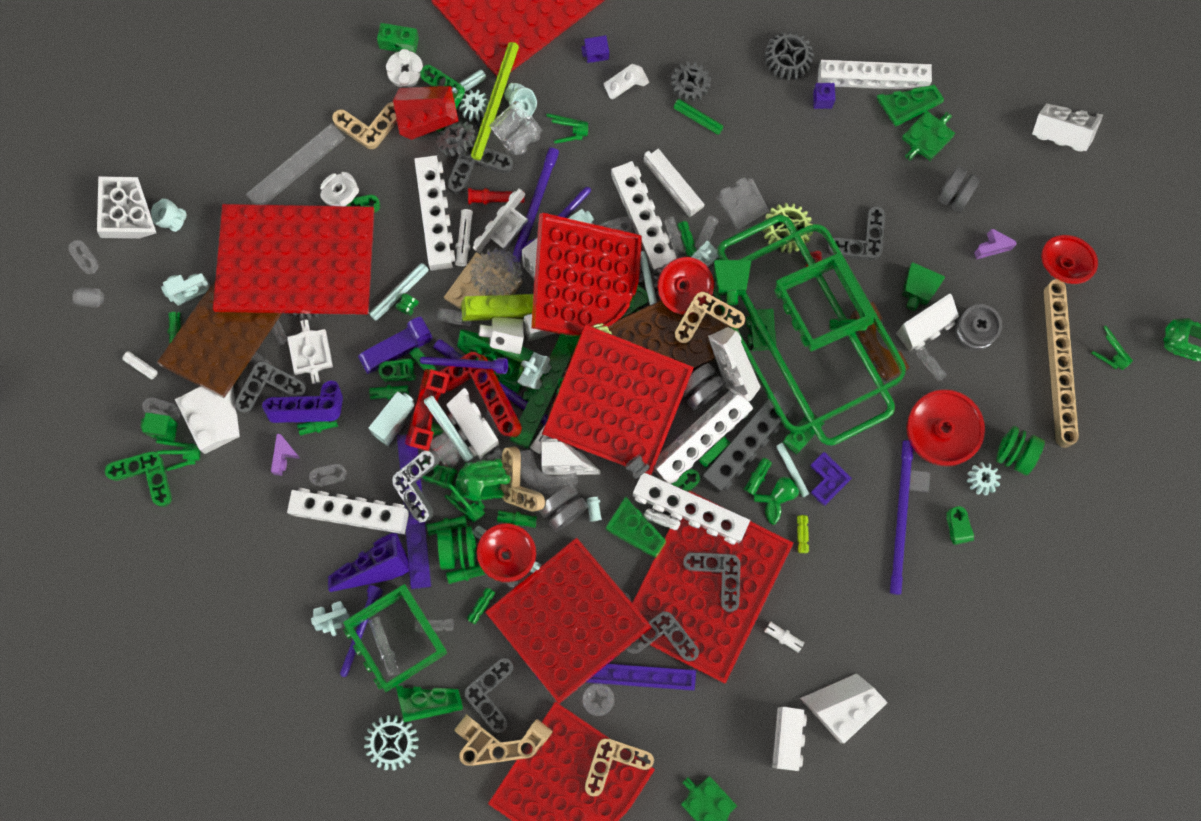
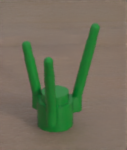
M546 114L547 117L553 118L552 123L573 126L572 133L576 134V136L554 140V143L582 140L583 136L588 135L587 121Z
M1105 325L1103 327L1107 332L1105 337L1117 351L1112 357L1114 362L1095 351H1092L1091 354L1108 363L1114 369L1119 367L1123 370L1131 364L1133 359Z
M156 440V443L185 447L183 450H158L156 452L157 454H183V459H187L185 462L167 467L166 471L194 465L196 461L200 460V450L195 443L187 444Z
M452 484L449 485L466 509L461 507L450 496L445 495V498L461 511L468 520L471 519L472 522H475L485 514L482 510L485 506L480 500L477 501L478 505L475 502L469 505Z

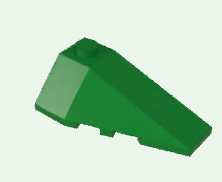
M463 329L460 330L457 347L465 354L476 352L485 356L488 361H494L497 358H506L508 360V371L506 374H499L496 371L494 373L499 382L512 391L519 393L523 385H520L518 380L525 369L521 363L523 360L529 362L534 351L522 346L520 354L490 347L489 337H482L478 333Z

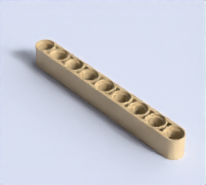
M1055 279L1044 289V304L1055 437L1057 444L1060 447L1066 448L1077 442L1079 434L1066 286L1064 282ZM1051 287H1055L1058 293H1054ZM1053 305L1059 307V312L1054 310ZM1054 323H1058L1061 326V330L1056 329ZM1056 341L1061 342L1063 348H1059L1056 345ZM1058 359L1064 362V367L1058 364ZM1059 378H1063L1066 385H1062L1059 382ZM1061 396L1067 399V404L1062 403ZM1062 415L1068 417L1069 423L1063 421ZM1064 433L1070 436V442L1064 439Z

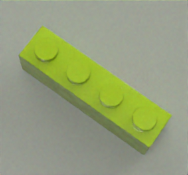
M534 294L465 296L461 302L462 321L492 320L494 317L524 319L525 316L532 314Z

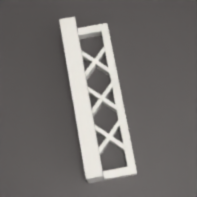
M659 149L652 154L650 151L644 154V163L689 218L704 207L705 204Z

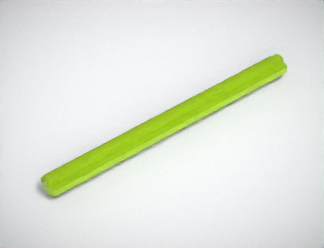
M515 42L508 43L471 153V157L474 160H481L519 48Z

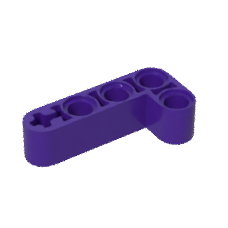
M417 317L407 323L405 330L365 350L358 355V358L366 373L370 374L379 370V366L383 362L395 361L411 352L415 347L419 348L432 340V335L423 318Z
M331 380L322 385L320 396L272 397L263 402L262 408L267 419L272 423L334 421L340 416L343 395L338 383Z

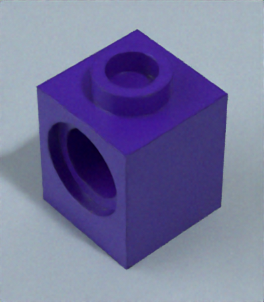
M606 35L584 39V46H581L583 57L587 58V63L609 60Z
M816 83L813 90L814 109H832L836 100L835 83Z

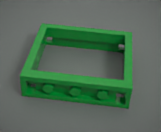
M839 253L776 280L775 294L778 299H782L785 313L787 315L790 314L795 331L799 330L801 342L804 347H808L810 352L870 326L874 322L872 310ZM834 269L861 318L812 339L786 290Z
M405 584L343 622L346 627L343 629L348 640L353 638L356 643L353 645V648L358 656H364L366 660L363 662L369 673L373 671L376 676L373 681L379 690L383 688L385 692H388L447 654L445 647ZM403 597L436 652L389 682H386L355 632L354 627Z

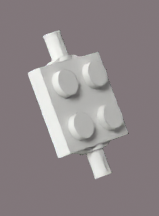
M308 320L300 321L302 332L287 337L294 374L310 373L312 384L320 383L318 372L322 369L333 367L327 333L325 329L318 331L310 330Z

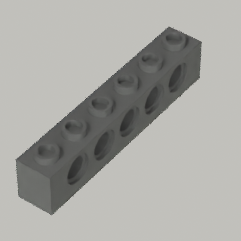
M777 390L773 395L788 420L794 413L792 408L795 404ZM770 400L765 403L703 475L702 479L718 493L722 490L725 492L733 484L730 480L735 475L737 477L740 476L745 470L743 465L747 461L751 463L758 455L755 451L759 447L763 449L770 441L767 437L771 433L776 434L782 427L780 418H772L770 416V411L775 410ZM760 424L765 425L767 432H760L757 426ZM748 438L752 439L755 446L748 447L745 444V440ZM740 453L742 455V460L735 461L733 459V454ZM727 467L730 470V475H722L720 468Z

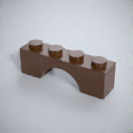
M874 302L870 303L875 313L877 314L879 320L881 321L882 316L880 315ZM857 310L853 311L850 316L851 319L856 320L861 318ZM874 323L867 326L865 331L858 330L860 341L863 345L867 346L870 359L876 362L880 377L884 378L887 382L899 376L900 370L892 354L881 346L877 340ZM898 351L899 355L901 356V358H902V360H903V362H904V364H905L906 371H907L910 367H909L908 363L906 362V360H905L903 354L901 353V351Z

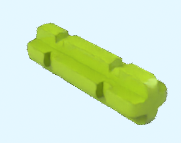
M799 515L797 517V524H799L797 527L798 553H808V516Z

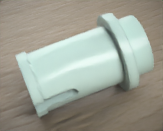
M598 497L586 498L589 521L602 520Z

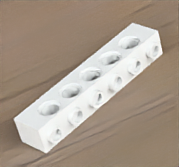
M821 60L818 67V83H835V87L912 90L913 88L930 86L932 82V64Z
M437 156L415 158L430 271L453 268L452 262L455 261L454 250H450V244L453 243L452 233H448L447 226H451L449 214L445 215V208H448L447 197H443L442 193L446 188L444 179H440V173H443L442 161L438 162ZM429 175L435 176L433 180L426 179ZM432 192L438 194L435 198L428 197ZM434 210L440 211L437 216L431 215V212ZM435 228L443 229L439 234L433 232ZM439 245L445 246V249L441 252L435 250Z
M631 161L611 169V176L635 233L642 235L641 247L646 252L648 264L654 275L658 273V269L663 270L664 264L667 265L676 259L674 250H670L668 246L669 238L666 232L663 233L661 230L662 222L660 217L655 216L653 211L655 206L652 199L649 200L647 197L648 190L646 184L641 183L639 178L641 177L640 170ZM632 181L635 185L629 187L626 185V182ZM640 198L642 202L637 204L633 202V199ZM646 214L649 216V219L642 220L639 216ZM654 231L656 236L650 237L647 235V232ZM659 247L663 249L664 252L661 254H657L654 252V249Z
M729 390L659 454L653 469L654 472L666 483L676 482L684 471L690 469L696 460L707 453L708 449L721 440L727 432L733 430L741 419L748 416L749 412L753 409L751 404Z
M646 473L640 476L632 495L635 497V501L641 504H646L647 502L653 505L652 508L659 512H664L665 510L671 513V517L680 521L683 518L689 521L688 524L698 529L703 527L707 529L706 532L716 537L717 535L723 536L726 542L733 545L741 542L750 522L747 518ZM656 489L659 491L660 496L652 498L649 495V491ZM674 497L678 503L676 506H670L667 503V499ZM692 505L695 508V513H686L685 506ZM710 513L713 516V521L705 522L703 514ZM728 521L731 529L728 531L723 530L721 522Z
M299 488L298 491L292 490L287 513L292 516L405 534L409 511L404 508V505L393 503L392 506H387L385 502L374 500V503L366 502L367 499L355 497V500L347 499L348 496L336 494V497L329 496V493L317 491V494L310 493L309 489ZM315 500V505L308 509V502ZM329 503H333V504H334L333 509H332L331 511L327 512V511H326L327 505H328ZM348 506H352V512L346 515L345 509ZM371 509V515L368 518H364L365 510ZM390 512V519L383 521V514Z

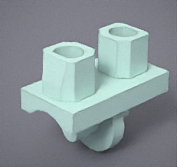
M706 241L694 253L692 258L702 261L709 267L718 258L717 249L710 242Z
M534 352L529 362L523 360L521 365L525 369L518 383L538 390L542 385L541 375L548 373L551 369L549 364L550 358Z
M341 601L333 603L331 605L333 612L327 614L324 607L313 610L311 621L316 631L323 629V633L331 631L332 636H336V629L343 628L342 623L349 619L350 615Z

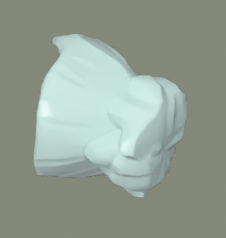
M511 82L504 92L505 99L509 101L510 108L516 116L520 118L530 117L537 106V100L533 91L521 84Z
M164 198L155 203L151 209L153 223L159 227L170 228L174 232L181 229L187 216L185 210L177 208L173 202Z

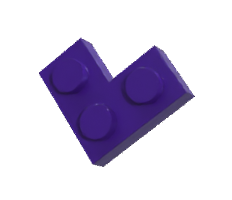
M825 452L810 465L824 479L811 492L823 506L852 479Z

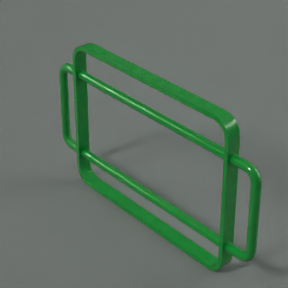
M775 215L721 242L717 248L718 258L720 260H728L725 255L727 247L771 225L782 222L786 225L791 235L740 260L753 261L791 241H795L805 261L810 266L815 264V261L801 237L810 232L821 233L827 240L833 253H839L874 314V325L900 370V376L897 379L884 385L855 332L848 335L877 389L816 419L747 293L739 295L809 423L800 427L789 423L740 334L741 344L751 367L782 424L787 430L794 433L804 432L813 428L821 443L829 446L836 445L893 415L895 404L888 389L901 382L905 375L906 367L826 227L813 224L797 231L789 217ZM823 275L815 277L839 321L840 319H847ZM714 286L712 296L722 301ZM718 305L722 314H724L725 308L722 305ZM727 313L725 317L726 321L728 320V317L731 318L729 313ZM730 327L731 329H733V330H735V331H737V332L739 333V331H738L737 328L735 329V328ZM881 393L887 404L885 412L833 438L826 437L819 425L820 423Z

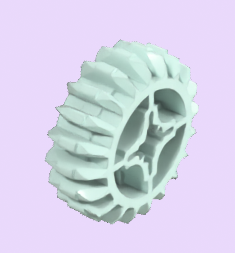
M388 715L386 717L387 722L383 718H379L381 725H378L376 722L372 723L375 730H367L372 736H365V740H370V744L364 745V748L371 747V751L367 752L366 755H374L370 760L372 763L377 759L379 760L377 763L378 768L385 763L384 770H388L390 764H392V769L396 770V763L403 768V760L407 763L411 762L408 755L416 756L411 750L412 748L418 749L419 746L413 745V741H418L419 738H412V735L417 732L416 729L409 731L412 723L405 726L403 719L400 723L398 722L399 716H395L394 721H392L391 716ZM393 725L401 728V730L394 735H390L383 728ZM378 734L383 739V746L379 751L376 748ZM406 734L408 744L404 752L400 746V740ZM387 738H396V741L394 742L396 748H393V746H390V748H386L389 744ZM389 750H393L400 757L395 760H388L382 756Z

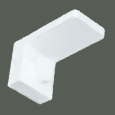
M631 64L606 81L604 87L610 99H615L633 85L645 86L649 81L642 67Z

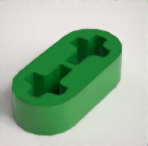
M366 195L354 198L346 206L370 207L368 205L369 201L373 200L375 203L374 213H376L380 209V202L375 195Z
M417 347L409 352L423 371L425 369L438 371L434 365L420 363L419 359L426 356Z
M724 436L699 462L705 468L708 467L726 450L731 442Z
M687 470L671 485L678 488L682 485L684 487L682 490L689 492L699 483L700 475L696 470ZM688 474L696 476L694 479L695 483L692 481L687 485L684 483L688 479Z

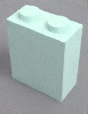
M397 392L370 425L369 430L372 435L386 446H389L412 417L415 407L413 399L406 393L402 395Z

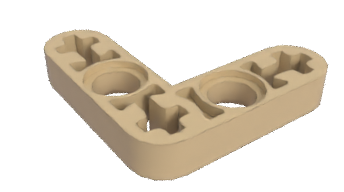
M393 102L388 103L369 127L345 110H337L332 118L337 128L368 149L378 147L397 123L396 114L392 113L390 116V109L395 110ZM344 116L345 121L349 123L348 126L343 121L339 122L338 117L342 118ZM379 122L387 123V127L383 130L378 129L377 125ZM355 125L361 127V131L357 134L351 132V128ZM374 136V142L370 141L368 143L367 138H372Z
M700 292L694 297L676 329L675 337L680 343L689 342L706 313L735 329L743 326L745 316L742 312L710 294ZM706 296V301L711 303V300L715 301L711 311L706 310L709 307L708 305H699L698 297ZM717 305H722L725 308V313L721 316L714 313V308ZM728 309L732 310L730 315L734 317L737 314L740 315L742 322L734 325L731 318L728 317L727 321L723 318L726 317ZM691 312H695L699 316L696 323L688 321L687 317ZM686 322L689 326L695 328L693 331L689 328L687 331L688 339L684 338L682 340L678 333L685 330L686 326L683 323Z
M517 447L505 448L502 453V468L505 469V473L509 476L511 471L512 479L509 484H501V490L505 494L502 497L506 503L529 511L542 510L545 505L543 495L520 486L521 453Z
M602 739L597 746L585 783L586 792L590 796L601 794L612 760L647 770L654 763L652 754L611 739ZM606 742H609V746L612 747V751H608L606 757H610L609 761L597 758L598 753L600 755L603 754L601 745H605ZM623 748H628L631 751V757L628 760H623L620 757V751ZM635 751L639 752L637 754L639 757H644L645 754L648 755L650 763L645 764V766H641L642 762L635 760L636 764L631 763L634 759ZM599 761L606 764V770L603 773H597L594 769L595 764ZM592 773L596 776L604 777L603 781L598 779L597 786L600 789L599 791L595 790L594 793L588 787L589 783L593 784L595 779L591 778Z

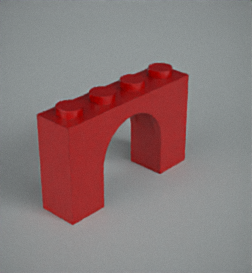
M425 369L405 444L429 451L434 434L431 431L433 414L424 403V400L429 396H433L438 402L442 393L445 394L450 374Z

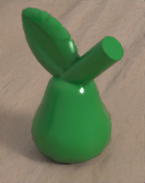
M784 476L778 479L771 495L755 494L754 502L767 503L765 515L767 520L772 525H775L781 516L780 504L795 499L799 494V488L789 477Z

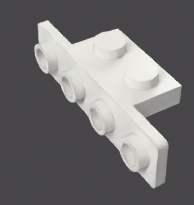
M521 189L514 191L510 195L508 203L498 210L494 221H490L487 224L483 235L476 238L473 249L478 253L483 250L491 239L506 250L528 222L527 218L515 210L516 206L525 196Z

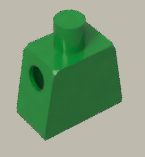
M714 260V274L718 295H727L728 305H737L738 295L746 294L751 260Z
M912 262L907 269L902 290V296L909 299L906 308L916 311L919 304L926 306L943 282L945 276Z

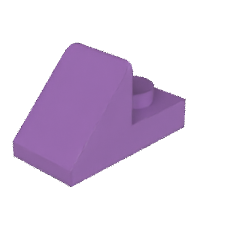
M991 229L987 233L989 242L980 244L974 254L977 260L1010 251L1016 246V242L1002 233Z
M277 434L271 472L274 475L282 476L283 471H286L287 467L285 457L298 459L300 457L281 434Z

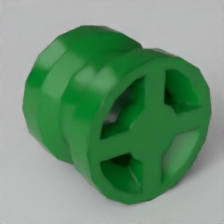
M402 293L400 296L401 300L395 305V308L406 315L412 316L413 308L419 302L410 295Z

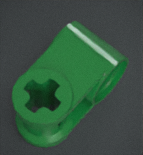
M402 359L383 362L379 366L381 379L385 382L416 380L413 367L415 360ZM386 368H390L393 370V373L386 376L383 374V371Z
M437 465L433 468L434 473L432 476L422 477L426 482L451 490L449 485L453 483L455 474H458V471L450 467Z
M961 506L949 509L946 513V519L953 545L974 541V533L966 509ZM953 514H960V517L954 518Z

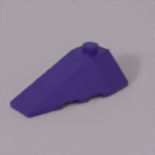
M392 532L373 543L374 547L369 551L359 553V557L353 563L344 564L328 576V590L333 592L383 582L409 572L408 558L397 533Z

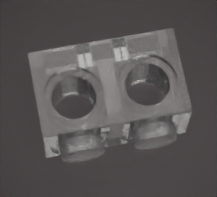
M445 432L431 441L430 447L438 453L439 461L443 466L451 468L459 462L458 459L461 458L459 451Z

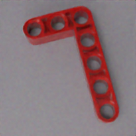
M470 352L460 358L466 360L478 358L481 361H488L485 356L476 352ZM447 366L440 371L450 374L446 391H451L472 378L500 433L509 437H517L521 433V424L493 369ZM462 368V369H463V372H462V374L459 376V374H458L459 369ZM485 374H487V379L485 382H483L482 378ZM495 390V397L491 399V393ZM501 407H504V412L500 415L499 410ZM512 423L513 428L508 432V426Z

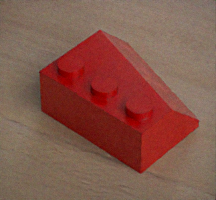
M452 87L399 88L393 99L399 134L410 140L458 122Z

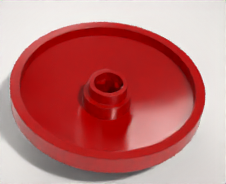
M937 390L926 394L912 407L907 419V435L911 446L921 458L934 465L955 466L967 461L979 450L984 439L985 424L979 408L970 398L957 391Z

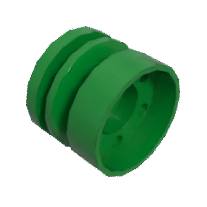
M1014 425L1003 437L999 445L996 462L1001 464L1005 460L1004 465L1009 467L1016 461L1014 470L1027 476L1039 460L1045 440L1034 434L1025 440L1026 431L1022 430L1019 433V427Z
M466 526V535H463L462 527H458L457 536H453L451 528L438 529V553L441 570L454 569L455 560L458 559L462 568H465V559L469 560L470 567H475L477 546L472 526Z

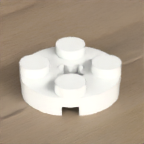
M402 49L389 58L386 70L389 80L398 87H413L422 79L420 76L423 68L422 61L415 53ZM402 66H408V70H409V71H408V72H406V71L401 72V70H402L401 67H402Z
M349 173L331 174L321 184L322 192L320 195L328 206H346L359 193L357 183Z

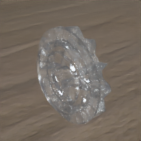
M594 684L586 689L583 695V705L587 712L595 716H602L612 709L614 695L609 687L603 684ZM595 691H597V694H599L600 697L607 696V698L601 702V709L597 703H590V701H593V699H595Z

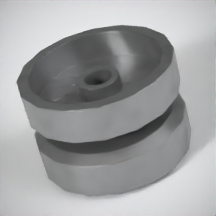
M959 165L945 182L942 188L943 191L937 201L947 205L954 196L955 200L951 207L954 211L961 213L981 178L971 174L966 182H963L967 170Z
M973 305L957 320L955 336L963 347L972 351L983 350L1000 336L1002 319L999 313L988 305Z
M709 363L701 366L691 374L682 396L688 397L691 395L687 404L693 411L709 402L726 385L720 376L710 379L714 375L715 370Z
M572 484L552 495L545 502L544 508L538 510L544 518L553 516L549 521V525L554 532L568 525L588 508V504L583 498L572 501L578 493Z

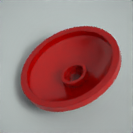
M1071 235L1055 236L1043 247L1041 258L1045 269L1054 278L1069 284L1084 283L1090 280L1097 271L1098 258L1095 251L1087 242Z
M680 257L672 260L663 268L658 279V293L661 301L669 310L678 314L685 315L698 293L705 292L711 296L713 295L714 280L712 273L702 261L696 258ZM682 281L685 283L684 288H680ZM706 296L698 297L697 300L700 306L709 303L706 301Z
M499 524L491 527L482 535L477 547V559L481 569L490 578L500 582H514L526 576L532 569L536 559V547L532 537L523 528L513 524ZM507 553L509 558L504 559L502 554Z

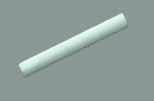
M641 251L640 264L651 306L657 303L646 252Z
M784 444L777 445L776 447L802 497L809 495Z

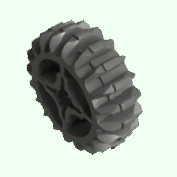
M782 31L780 36L776 34L773 39L769 40V45H766L764 58H766L765 64L769 65V71L774 70V76L780 74V79L787 76V80H790L791 76H793L796 80L798 75L802 77L805 72L809 71V66H812L814 53H812L813 46H809V40L804 41V35L798 37V32L792 35L791 31H788L786 35ZM783 46L782 51L775 55V50ZM803 56V61L796 65V60Z

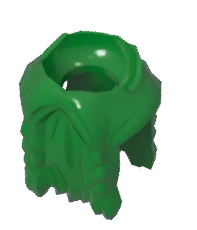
M1179 318L1171 321L1165 328L1164 348L1175 355L1193 361H1201V347L1188 343L1189 335L1201 339V323L1194 322L1190 318Z
M500 459L483 460L481 462L465 464L459 470L456 485L463 497L475 502L482 499L502 498L505 494L498 488L500 484H509L511 479L505 473V469L502 468L503 463Z

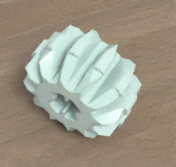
M470 89L469 95L464 93L463 99L459 103L461 105L459 111L463 112L464 118L469 117V121L476 118L479 122L480 116L484 117L489 100L486 99L485 93L480 95L479 90L473 93Z
M981 462L979 466L974 465L972 467L973 471L968 472L971 478L967 479V483L973 484L970 487L971 490L977 488L976 494L978 495L981 492L984 495H988L989 491L993 493L996 491L995 487L1000 486V483L996 480L1000 479L1001 476L995 475L998 469L994 468L991 470L990 463L985 467V464ZM983 476L987 478L984 482L981 480Z

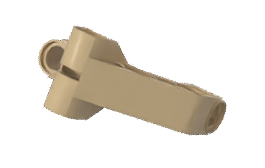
M467 714L454 730L468 741L461 750L459 757L460 761L468 766L533 757L553 732L536 719L522 740L500 742ZM525 743H530L533 747L532 752L528 755L522 752V746ZM496 747L504 749L502 758L498 759L494 756ZM469 751H473L475 754L472 762H469L466 758Z

